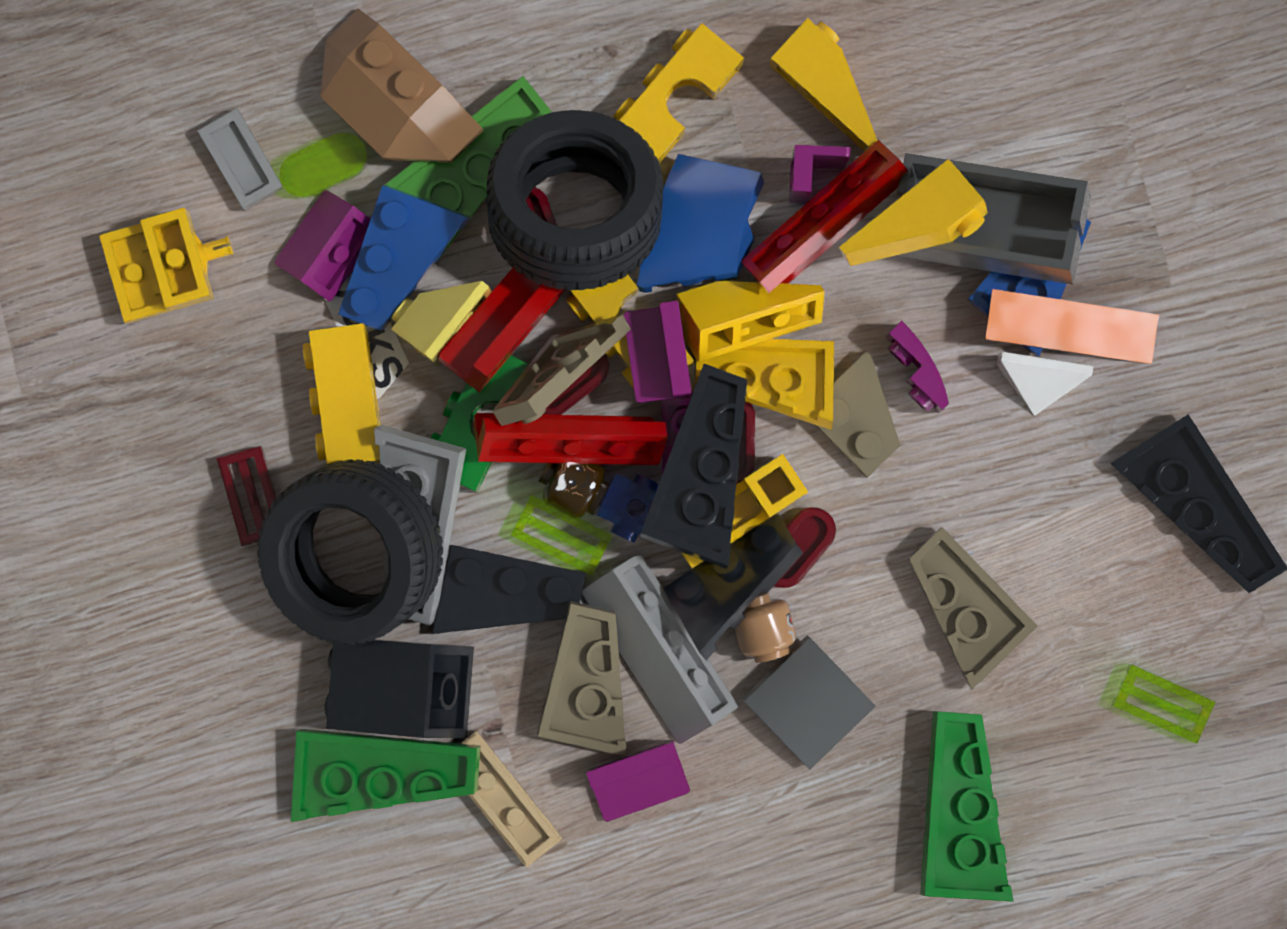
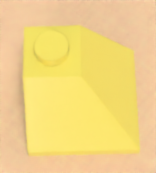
M483 281L419 293L414 301L407 297L391 318L396 322L391 330L438 367L441 363L438 360L441 350L492 291Z

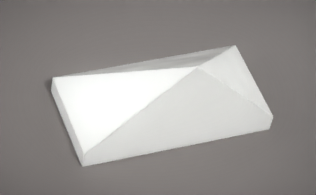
M1007 352L1000 353L997 356L996 362L998 368L1034 416L1092 376L1094 367Z

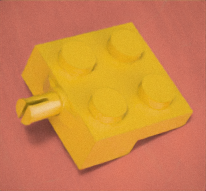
M185 208L140 220L141 223L99 235L125 324L214 299L208 278V261L234 255L233 248L229 246L232 245L229 236L203 244L195 233L190 212Z

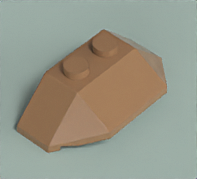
M360 9L352 13L326 39L320 97L384 160L452 163L484 131L429 71L379 23Z

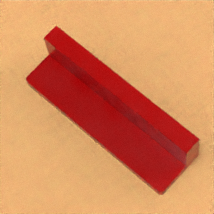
M880 140L876 141L741 260V263L768 293L780 283L789 284L898 188L900 178L908 171L907 168Z
M512 268L441 350L438 360L480 393L567 289H555L536 283L534 280L526 278L524 274L515 271V268Z
M476 413L473 420L478 462H574L579 464L659 465L668 438L666 422H654L652 417L543 414L535 421L527 424L517 421L501 426L494 413Z

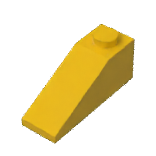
M807 18L771 57L769 66L865 152L878 140L843 50L836 44L840 39L822 21L815 25Z
M948 159L839 248L850 266L942 245L953 242L960 235L967 237L973 234L984 223V216L988 211L981 195Z
M716 281L678 293L676 301L679 303L684 340L697 361L701 362L822 323L825 291L821 285L780 283L768 293L759 282Z

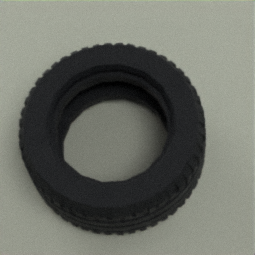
M582 110L548 113L524 123L523 126L510 133L507 139L500 144L490 162L486 187L487 213L491 238L503 259L507 260L508 264L515 268V271L524 274L529 280H534L536 283L555 289H595L626 277L627 274L636 270V267H639L653 250L655 242L659 237L662 220L663 177L661 175V166L654 155L653 149L649 147L648 142L642 139V136L634 131L633 128L625 125L620 120L601 113ZM565 172L590 173L607 180L621 194L624 202L618 212L603 223L584 229L561 228L543 221L528 207L526 200L532 189L548 177Z
M359 459L329 463L288 486L285 491L281 492L273 500L271 507L266 511V516L262 520V527L259 530L260 538H258L257 544L259 547L257 549V556L259 558L258 565L261 569V578L276 607L281 610V613L292 624H296L301 631L304 630L311 636L315 635L317 639L322 641L325 639L329 643L336 642L341 645L371 642L385 636L401 625L428 601L429 596L435 590L434 587L437 586L438 577L442 571L443 558L441 555H443V547L441 544L443 540L442 536L439 535L441 531L440 526L437 525L438 520L432 514L433 510L426 502L427 499L420 495L419 489L412 486L411 481L405 480L404 476L399 472L395 473L394 469L385 468L384 465L375 464L373 461L364 462ZM323 509H348L366 518L380 533L388 552V576L382 592L374 595L351 593L336 585L321 569L314 552L313 529Z

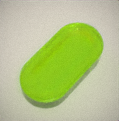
M350 133L334 134L289 155L280 167L279 177L281 184L290 195L296 198L308 199L325 190H329L360 175L367 164V151L362 141L355 135Z

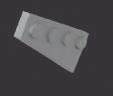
M380 425L374 429L375 445H379L380 464L384 465L385 468L394 469L395 473L399 472L404 476L405 480L408 479L412 482V486L419 489L420 495L424 496L427 499L428 505L431 506L432 514L438 520L437 525L440 526L441 532L439 535L442 536L443 540L441 544L443 547V555H441L443 565L441 566L442 571L438 577L437 586L434 587V592L429 596L428 601L423 607L409 618L410 620L430 625L436 620L466 448ZM388 552L383 556L385 582L388 576Z

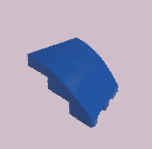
M678 154L663 188L662 220L659 237L650 255L643 260L640 266L637 281L639 292H652V286L675 282L688 286L699 284L707 279L717 281L738 277L743 266L741 260L748 255L754 242L748 218L764 185L762 173Z

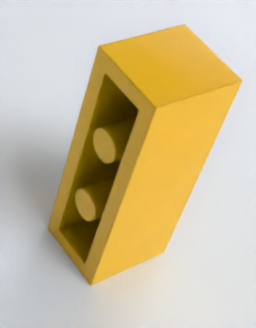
M362 323L309 331L310 342L303 343V355L306 370H314L316 388H309V398L313 416L320 415L323 433L315 434L319 461L326 460L327 464L336 461L344 462L349 459L354 461L359 459L364 462L373 461L374 463H380L379 445H375L374 429L380 426L381 422L366 325Z

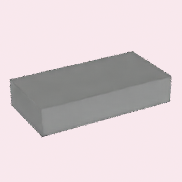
M237 108L198 130L199 135L244 211L284 189Z

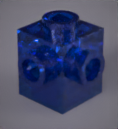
M616 473L597 513V517L613 524L610 530L611 533L635 544L637 537L641 534L659 483L639 474H636L634 481ZM632 501H640L643 503L645 510L638 517L631 516L627 512L628 504Z

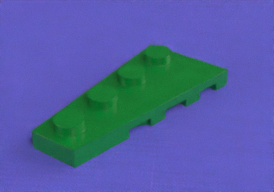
M933 711L920 895L1014 902L1012 888L1008 884L1005 863H1007L1004 844L1001 843L997 819L999 811L997 799L993 796L990 778L992 770L981 714Z
M300 729L296 731L291 822L320 816L347 814L348 812L372 808H387L411 802L419 803L475 794L478 791L481 746Z

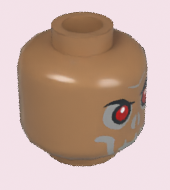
M769 592L767 594H759L742 612L745 618L734 629L740 652L745 656L753 657L756 663L767 662L786 656L790 653L789 646L797 638L788 603L783 599H770Z

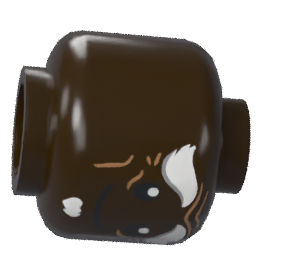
M574 462L547 463L538 482L546 485L543 491L544 502L575 519L583 517L586 512L593 515L610 484L604 480L605 470L601 465Z

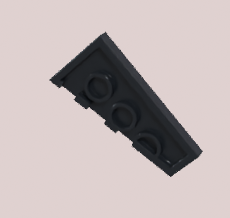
M703 364L640 534L641 538L725 569L728 568L730 559V542L747 379Z
M1189 414L1110 463L1248 593H1251L1287 570V566Z

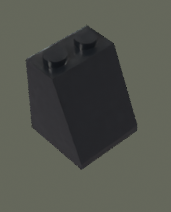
M381 639L348 645L347 643L341 645L334 642L328 657V666L331 673L329 694L324 705L327 716L326 729L418 738H467L474 647Z

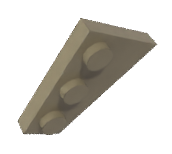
M570 601L537 735L546 739L627 757L616 614L611 610Z

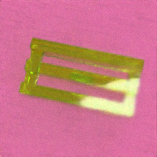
M530 495L511 533L512 537L591 576L594 575L613 536L579 518L575 519L533 495ZM535 507L600 539L597 547L532 516ZM529 524L592 555L589 563L523 532L526 525Z
M1129 664L1125 679L1121 682L1117 697L1114 698L1111 706L1198 744L1216 702ZM1136 677L1202 706L1199 715L1134 686ZM1129 694L1195 723L1192 731L1126 702Z

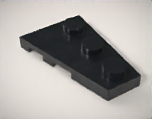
M778 513L730 544V559L727 569L703 561L663 588L697 650L706 661L716 651L717 648L714 643L729 627L735 629L743 621L745 616L742 612L759 594H767L803 554Z
M451 545L433 634L565 619L569 602L580 603L586 573Z

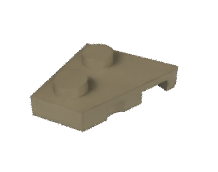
M867 351L834 382L832 430L815 425L866 478L901 446L872 356Z

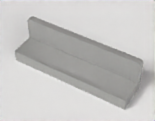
M641 553L614 568L582 590V595L590 606L615 612L618 650L677 743H684L739 707L709 659L706 661L697 650L664 589Z

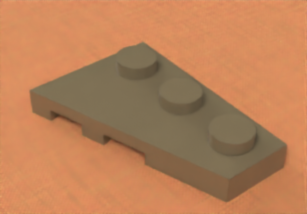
M622 314L552 335L493 409V413L501 426L517 421L527 424L541 417L549 404L631 330Z
M940 527L908 558L970 690H973L1038 627L943 527Z

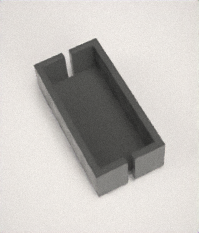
M905 153L903 164L908 171L899 180L897 190L899 198L948 159ZM950 160L984 199L988 211L984 216V223L967 237L960 235L950 243L896 255L1073 285L1081 249L1079 236L1084 234L1091 199L1088 181Z

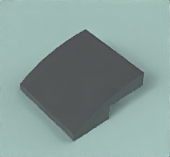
M808 635L741 698L809 770L876 707Z

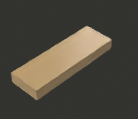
M476 731L461 743L481 746L478 791L469 796L527 868L563 839V837L479 732Z

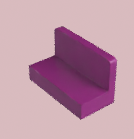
M795 145L790 163L789 203L806 204L812 192V168L845 169L850 158V147Z
M325 190L275 260V265L331 302L354 269L371 219L350 203Z
M678 301L660 303V307L625 312L624 318L631 328L626 333L636 401L638 403L691 396L692 392Z
M673 740L586 771L591 789L595 793L603 819L606 822L690 792V787Z

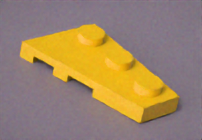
M770 339L698 362L696 359L695 385L703 364H707L747 379L746 402L832 430L834 341Z

